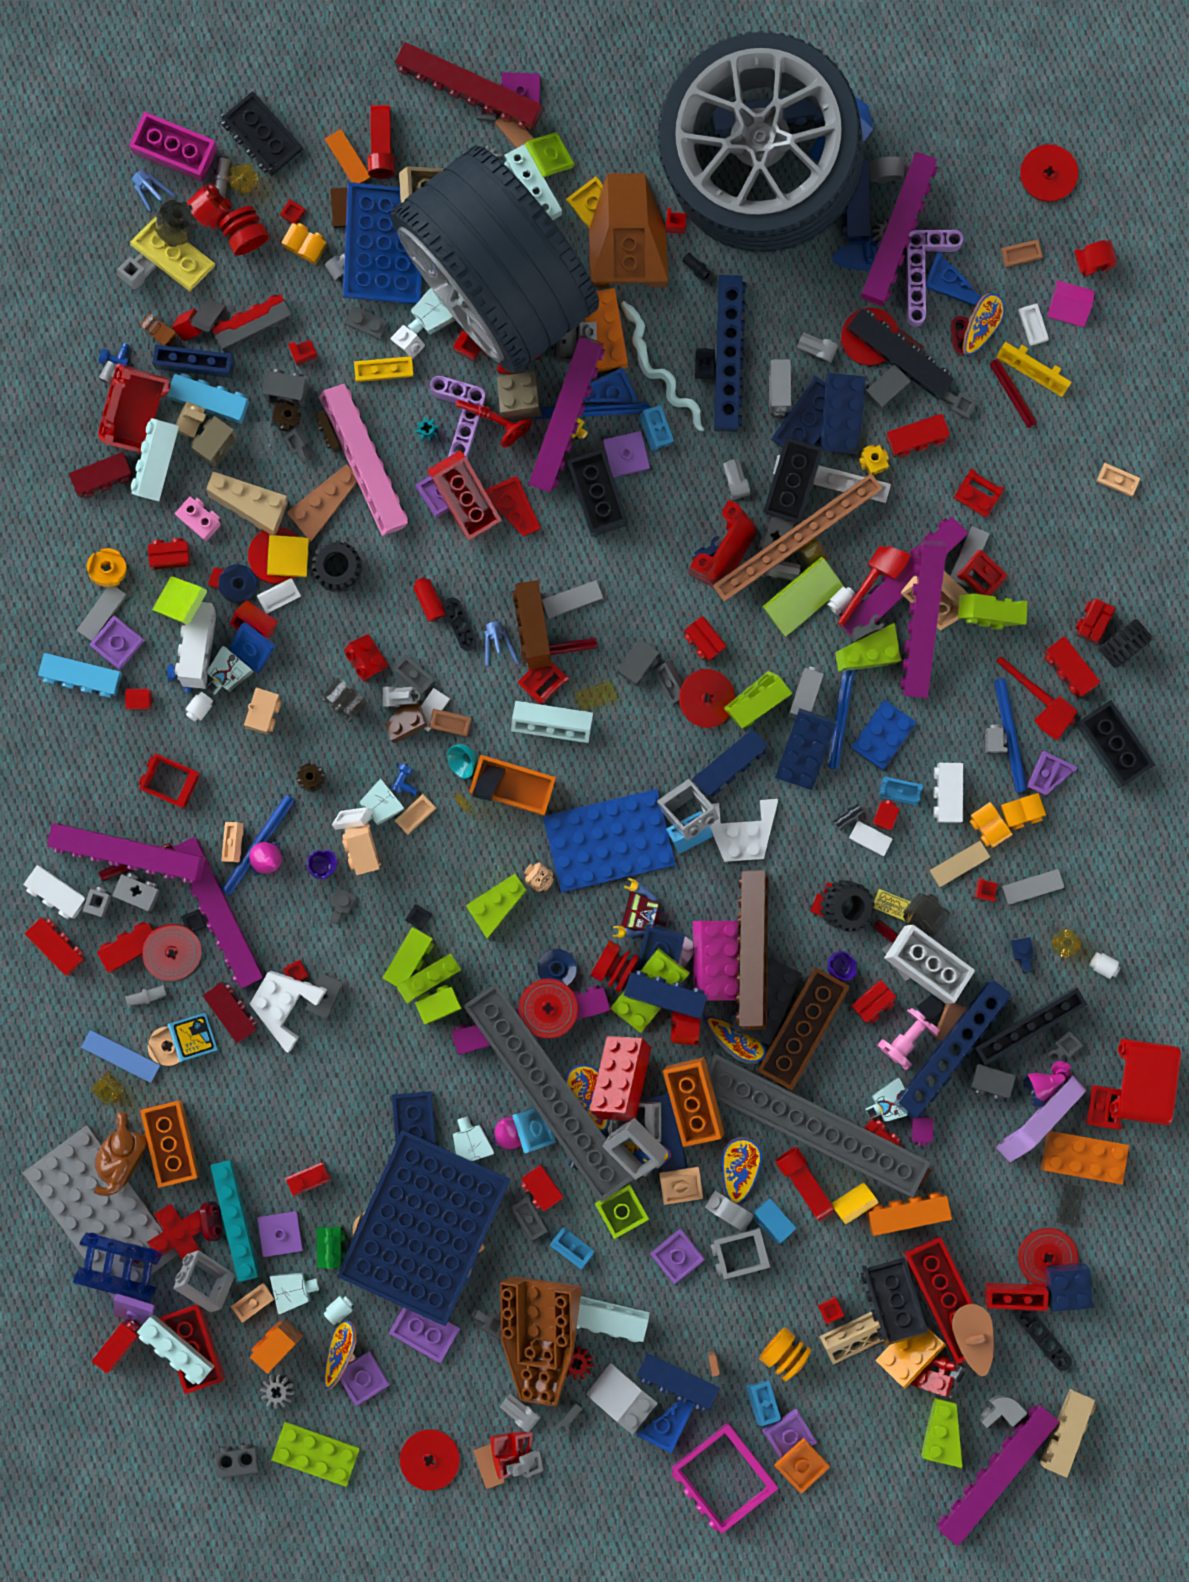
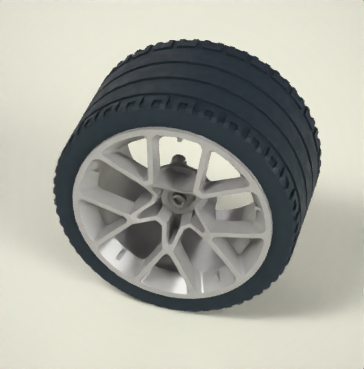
M751 31L747 32V34L739 33L737 36H728L723 41L721 39L718 43L707 46L708 49L705 51L701 50L699 55L693 57L691 62L684 66L681 73L677 74L676 81L673 80L670 90L667 91V98L663 101L662 111H660L661 120L658 122L659 155L665 175L679 204L690 220L700 230H704L706 235H709L716 241H721V244L734 249L740 248L741 251H751L752 253H756V251L774 253L776 250L786 251L789 248H796V245H804L805 242L815 239L816 235L819 234L820 236L823 234V231L827 228L829 229L832 226L831 224L838 220L839 216L844 213L846 205L849 206L856 192L855 188L859 185L864 159V143L859 109L853 90L849 87V82L843 75V72L838 70L836 63L828 55L824 56L822 51L815 48L811 43H805L803 39L794 38L792 35L785 36L784 33H773V31L768 33L763 31L752 33ZM755 88H774L773 100L766 108L750 110L743 104L742 92ZM781 89L794 93L784 99H780ZM733 96L736 97L735 102L727 101ZM802 99H806L824 118L825 126L791 135L788 125L783 118V109ZM718 107L734 112L736 122L732 127L731 136L725 139L702 136L707 122ZM825 136L824 150L819 163L816 165L796 144ZM699 144L722 147L703 171L698 162ZM791 149L811 170V175L794 191L784 194L767 170V167L778 163L785 153ZM729 153L736 155L744 164L753 167L738 197L731 196L722 191L710 180L712 173ZM759 173L763 174L775 193V199L764 201H750L746 199Z
M472 146L463 156H459L445 167L443 171L426 182L424 187L417 189L404 202H401L391 210L390 218L399 239L427 284L472 340L489 357L510 373L521 371L527 366V363H531L545 352L547 348L565 336L566 332H570L599 308V297L595 286L567 239L517 176L499 158L484 147Z

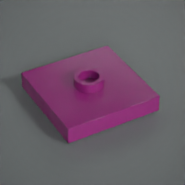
M502 72L501 86L539 103L540 74Z

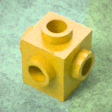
M870 445L863 449L864 452L861 453L859 462L862 469H866L868 475L872 473L874 476L888 469L887 460L889 458L885 449H881L880 445L876 447Z

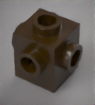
M291 402L275 403L271 426L279 427L282 431L293 430L296 424H300L301 413H298L299 407L294 406L295 404Z
M307 763L301 766L300 771L297 772L299 777L296 780L300 788H305L306 791L311 790V792H315L321 789L322 784L325 783L323 778L326 775L322 767H317L315 763L312 765ZM312 773L314 775L313 779L307 780V775Z

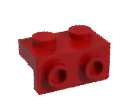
M369 634L350 642L344 649L346 658L352 663L357 675L363 682L368 681L370 677L389 667Z

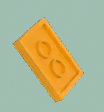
M928 1327V1334L891 1344L876 1359L904 1389L946 1346Z

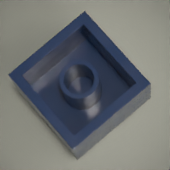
M1085 1263L1046 1267L1047 1290L1049 1291L1048 1305L1053 1312L1093 1308L1090 1268Z

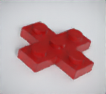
M171 1203L153 1214L163 1229L162 1233L147 1241L157 1259L172 1249L176 1250L182 1261L187 1254L198 1250L201 1252L192 1238L202 1231L199 1209L182 1220Z

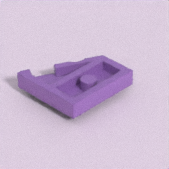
M1042 751L1027 788L1042 795H1047L1056 785L1064 781L1069 774L1076 771L1077 767Z

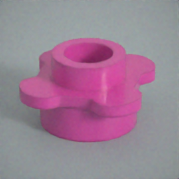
M1058 1061L1051 1067L1052 1075L1063 1074L1065 1078L1071 1076L1069 1071L1071 1065L1065 1061Z

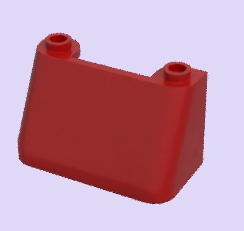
M118 363L114 370L99 425L98 438L104 444L142 453L141 445L147 436L146 426L151 421V418L155 419L160 398L170 391L169 379Z
M729 499L722 511V516L727 522L726 530L728 532L714 557L705 553L699 554L694 558L689 567V575L712 588L715 583L737 568L757 532V526L738 504Z
M1121 1039L1118 1053L1122 1059H1125L1121 1097L1120 1099H1115L1110 1105L1111 1118L1165 1126L1170 1125L1173 1119L1181 1060L1180 1048L1171 1045Z

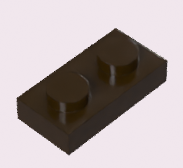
M325 412L318 413L319 420L316 423L320 432L325 431L327 437L323 439L327 448H332L333 452L341 450Z

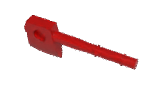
M889 545L887 547L879 546L868 562L871 572L862 583L845 612L842 613L841 618L837 622L838 625L844 627L847 621L850 620L851 615L880 574L895 579L906 566L911 554Z
M1000 656L996 662L1047 706L1034 719V722L1046 734L1058 740L1066 727L1075 721L1076 718L1074 716L1077 710L1061 696L1054 700L1039 686L1031 682L1026 675L1024 676Z

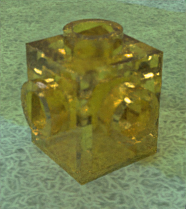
M252 163L230 168L231 176H229L230 186L234 187V191L240 190V193L244 194L252 192L251 188L257 187L258 175L253 170Z
M1068 929L1056 932V936L1053 935L1051 947H1054L1053 952L1058 953L1059 957L1064 958L1076 955V951L1079 952L1081 947V940H1078L1079 935H1075L1073 930ZM1065 940L1071 941L1070 947L1065 946Z

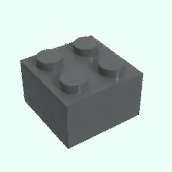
M279 369L267 370L263 395L267 402L281 404L283 402H291L295 404L294 406L305 408L309 391L306 377H303L304 375L300 373L284 374V371Z

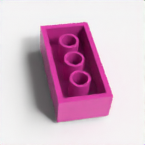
M145 111L129 145L133 154L201 182L204 181L218 149L215 140Z
M738 921L693 922L694 988L704 990V995L708 996L707 1001L737 1000V993H739V985L737 984V974L739 973L737 956L739 954Z

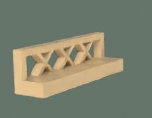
M872 1312L819 1336L833 1365L884 1341H880L878 1334L870 1338L871 1334L877 1332V1329L880 1328L879 1322H874ZM860 1341L858 1345L852 1346L853 1343ZM842 1350L840 1354L833 1356L832 1353Z

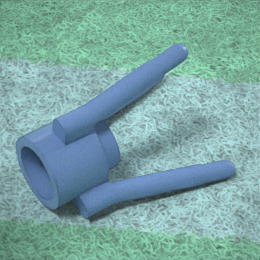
M144 170L138 171L132 178V181L135 183L134 188L138 191L148 211L152 209L142 189L144 191L149 189L159 201H162V197L151 186L152 182L172 197L176 196L175 193Z
M500 621L486 624L487 631H484L485 665H489L490 638L495 641L497 653L500 654L499 639L502 638V635L515 663L518 665L520 662L508 638L506 628L502 627Z

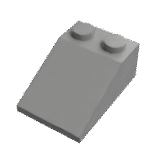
M612 1363L607 1366L586 1393L589 1398L632 1435L658 1403L653 1396Z

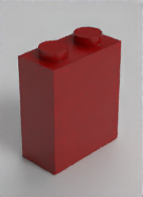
M127 1319L123 1321L91 1362L106 1374L112 1371L140 1336L137 1332L141 1325L135 1320L130 1321Z

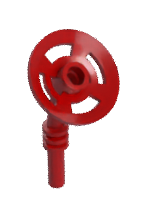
M459 399L455 404L456 407L473 412L481 418H489L506 427L505 430L507 432L501 441L503 448L514 444L532 425L530 419H525L515 424V422H511L494 413L490 408L480 404L477 406Z

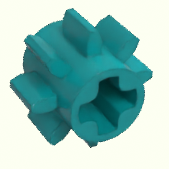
M424 417L422 423L417 422L419 429L415 432L416 434H422L420 436L421 441L428 438L429 442H431L433 436L438 437L435 430L440 429L439 425H433L435 423L433 418L427 421ZM425 426H429V433L424 431L426 429Z

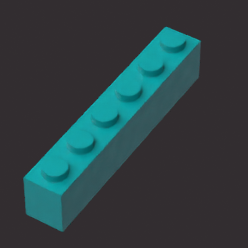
M233 1160L212 1164L210 1167L237 1280L241 1282L260 1276Z

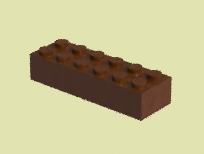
M814 967L756 1071L787 1089L793 1090L850 986Z

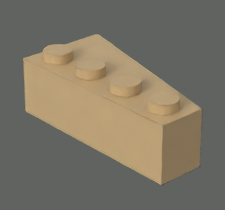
M216 472L212 473L206 488L209 498L237 513L238 516L253 523L254 526L264 530L269 535L277 534L288 505L287 496Z
M1073 1389L1069 1390L1057 1418L1060 1422L1052 1430L1039 1461L1044 1468L1066 1478L1068 1477L1082 1436L1087 1430L1089 1416H1092L1096 1408L1093 1398Z

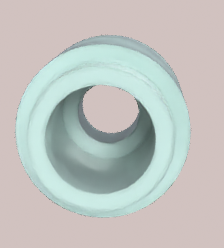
M340 1295L326 1308L327 1311L324 1312V1315L335 1325L353 1311L351 1306L354 1304L347 1296L343 1298Z

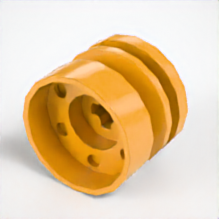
M786 1327L778 1332L759 1357V1360L768 1368L778 1363L779 1365L775 1373L779 1375L784 1371L781 1379L785 1382L800 1371L812 1351L811 1348L806 1346L800 1352L804 1345L802 1341L793 1346L792 1343L795 1335Z

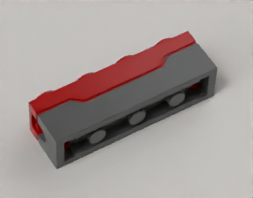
M281 294L270 296L266 302L254 304L249 308L250 310L244 313L238 312L232 316V319L226 322L223 320L215 324L212 331L224 353L293 319Z

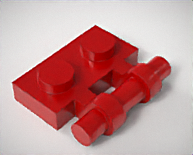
M935 1357L910 1385L948 1397L954 1378L947 1376L948 1370L955 1371L956 1363L950 1362L947 1358L940 1359ZM932 1365L939 1366V1372L931 1371Z

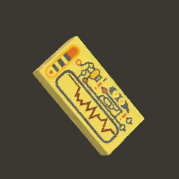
M879 889L874 900L875 907L872 908L909 922L916 904Z

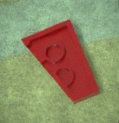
M517 476L485 490L493 506L523 537L541 529Z

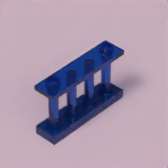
M86 1232L79 1244L87 1247L84 1268L80 1267L76 1272L73 1283L150 1303L156 1293V1287L149 1284L152 1265H157L163 1252H159L154 1248H144L99 1236L97 1233ZM95 1249L106 1252L103 1273L92 1269ZM114 1254L126 1257L122 1278L111 1274ZM133 1259L145 1262L141 1283L130 1279Z

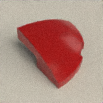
M532 1431L529 1433L513 1432L490 1436L492 1457L498 1479L511 1475L507 1474L506 1466L520 1462L519 1457L523 1456L526 1437H528V1446L524 1455L529 1453L532 1444Z

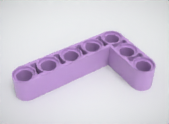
M915 230L909 233V237L917 238L920 241L917 245L910 241L908 249L906 248L907 322L912 327L921 326L926 318L925 252L957 251L963 242V234L958 230ZM952 237L956 238L958 244L950 243L949 239ZM930 238L938 239L939 244H932ZM918 257L920 259V263H913L911 261V258ZM914 275L918 276L921 281L913 282L911 277ZM914 294L919 295L921 300L916 302L912 300L911 296ZM917 313L921 316V319L918 321L914 320L911 315Z
M436 376L431 380V394L435 398L455 404L458 399L477 406L479 404L484 406L485 392L480 387L443 376ZM437 384L444 386L442 390H436L434 387ZM458 389L463 393L456 396L453 394V391ZM474 395H479L481 399L479 401H474L471 399V397ZM462 410L448 457L453 455L456 449L462 448L465 451L463 454L468 459L480 420L479 416L473 419L466 417V414L473 412ZM466 430L470 432V435L463 437L460 433Z
M1073 1075L1070 1076L1065 1084L1063 1083L1056 1090L1055 1094L1045 1102L1044 1106L1040 1107L1020 1129L1003 1139L1004 1142L1002 1144L999 1143L996 1149L1009 1162L1027 1153L1053 1128L1086 1092V1089Z

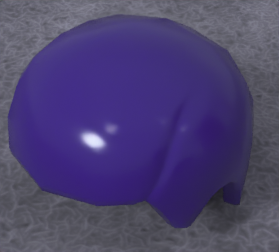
M316 850L308 857L306 867L308 873L314 878L327 879L335 873L338 862L336 855L331 850Z
M835 952L828 959L827 970L834 978L840 981H849L857 974V962L847 952Z

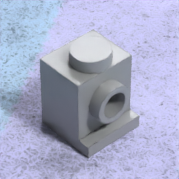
M990 725V728L985 730V753H1006L1008 751L1007 747L1003 745L1007 743V734L1003 733L1002 725Z
M97 887L96 890L90 889L83 911L105 918L112 895L107 894L108 890ZM98 898L102 899L101 905L96 904Z

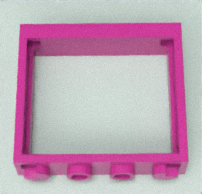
M728 1422L672 1466L673 1473L671 1475L675 1478L676 1482L683 1483L686 1487L684 1489L686 1495L690 1499L694 1498L697 1501L698 1505L696 1507L702 1515L707 1514L710 1518L708 1522L715 1531L719 1530L721 1534L778 1489L776 1483ZM726 1433L767 1487L721 1522L681 1468Z

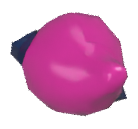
M261 842L252 848L249 859L254 876L260 873L269 874L275 872L282 863L279 850L280 842Z
M1031 1073L1023 1078V1086L1028 1087L1032 1094V1100L1034 1101L1032 1105L1042 1107L1045 1104L1044 1102L1055 1094L1057 1088L1066 1078L1063 1074Z
M513 1117L502 1118L497 1122L494 1130L495 1137L492 1139L491 1144L505 1149L519 1147L521 1141Z

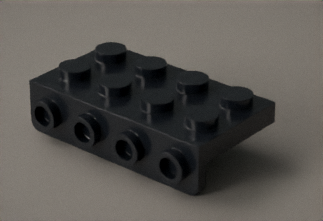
M253 91L225 115L223 113L220 114L222 120L220 124L226 131H232L234 134L232 137L239 145L243 144L247 148L245 152L252 160L255 158L259 162L258 167L264 174L268 172L272 177L303 150L299 142Z
M768 958L767 1030H743L736 1021V1014L739 1012L740 1005H738L735 1012L731 1013L728 1019V1023H730L729 1028L771 1046L802 973Z
M905 1257L869 1268L862 1266L863 1272L860 1273L863 1285L867 1284L869 1291H866V1296L869 1303L873 1302L874 1309L871 1312L874 1322L878 1321L880 1328L877 1329L880 1341L884 1340L885 1345L888 1346L928 1334Z

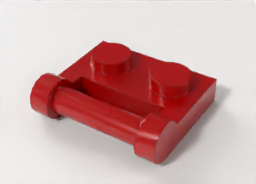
M971 468L953 498L986 518L1005 488L996 486ZM971 479L995 493L991 498L970 485Z
M977 550L964 568L957 573V577L960 580H964L978 594L992 596L1008 576L982 550ZM971 570L989 586L986 590L969 575Z
M552 661V666L530 669L517 682L539 705H545L546 700L563 683L566 684L570 680ZM555 673L558 678L539 696L536 692Z
M1091 1085L1087 1125L1122 1130L1121 1119L1113 1118V1122H1108L1111 1095H1116V1099H1120V1089Z

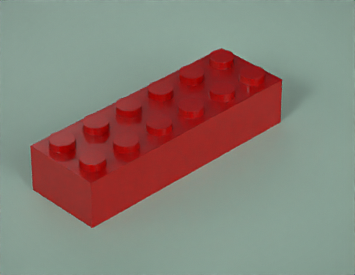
M938 1235L904 1251L903 1254L954 1362L959 1364L965 1361V1358L956 1342L952 1329V1319L960 1307L973 1303L941 1236Z

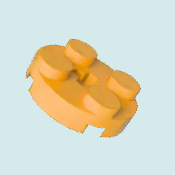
M101 549L100 552L93 553L87 561L89 578L99 586L116 587L126 575V562L122 555L114 549ZM107 564H110L111 569L104 571L102 566L106 567Z

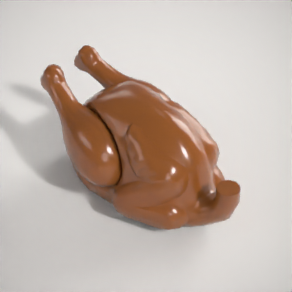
M118 1112L116 1114L118 1129L107 1137L95 1157V1168L98 1177L108 1185L105 1188L97 1185L94 1193L98 1195L110 1196L121 1191L135 1171L147 1148L148 1142L145 1133L138 1134L127 1130L128 1114L126 1112Z

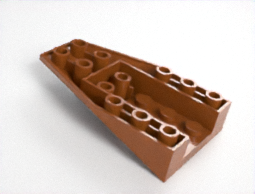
M607 173L589 228V276L595 288H609L610 283H647V288L667 287L666 229L645 173Z
M510 1276L500 1282L501 1342L520 1401L555 1407L558 1405L574 1352L582 1286Z

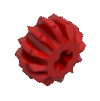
M577 1346V1352H573L568 1368L569 1371L566 1375L569 1378L573 1373V1380L575 1381L577 1380V1374H580L583 1380L585 1379L583 1372L591 1374L587 1367H594V1363L587 1362L593 1359V1356L588 1355L585 1357L588 1349H584L580 1353L581 1346ZM575 1358H578V1361L582 1360L580 1368H576V1365L575 1367L572 1366Z

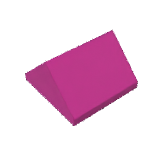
M1057 280L1047 317L1085 327L1093 305L1095 291Z

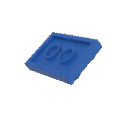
M884 700L851 746V749L883 770L912 730L916 721Z

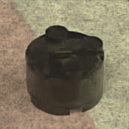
M168 200L161 205L158 212L155 231L171 247L189 242L194 234L197 219L191 213L192 206H188L187 202L184 201L180 203L176 202L177 200Z
M339 678L332 683L320 699L349 723L355 719L367 703V700L353 688H350L347 683Z
M918 893L903 911L905 913L903 918L908 925L916 926L933 938L951 914L938 903L939 899L935 895L929 894L927 896Z

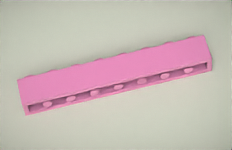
M345 384L324 390L319 397L381 535L385 536L403 529L408 523L405 511H402L399 497L391 487L392 483L389 476L385 474L383 462L375 452V444L369 439L367 427L360 419L359 409L353 404L350 390L346 388Z

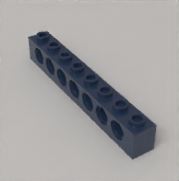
M719 275L714 431L737 432L738 426L742 427V415H738L739 407H742L743 396H739V388H743V377L739 376L740 369H743L744 358H740V350H744V339H741V331L745 329V320H741V312L745 313V301H742V294L746 293V282H742V276ZM729 293H734L737 296V298L735 300H729L727 298V295ZM733 312L737 317L735 319H728L726 314ZM728 331H733L736 334V336L734 338H728L725 335V333ZM732 350L735 352V356L727 357L725 352ZM732 369L735 374L729 377L725 375L724 371ZM732 388L734 394L728 396L724 393V389ZM725 407H731L734 410V412L730 415H727L724 413L723 409Z
M994 979L989 980L893 1104L911 1119L920 1118L926 1112L927 1108L925 1106L928 1102H933L939 1095L938 1089L941 1086L944 1087L950 1081L951 1077L949 1075L952 1071H957L963 1063L961 1061L965 1055L968 1056L973 1051L975 1041L977 1039L981 1040L986 1034L985 1028L988 1024L992 1025L996 1021L998 1011L1000 1009L1003 1010L1009 1004L1010 1000L1008 998L1012 994ZM987 999L993 1002L992 1009L987 1008ZM976 1014L981 1017L980 1025L974 1021ZM964 1029L970 1034L968 1040H965L962 1036ZM952 1045H955L958 1049L956 1056L950 1051ZM940 1060L946 1064L944 1071L940 1070L938 1066ZM928 1076H932L934 1079L932 1087L927 1084ZM917 1091H919L922 1094V1100L920 1102L916 1101L915 1099V1093Z

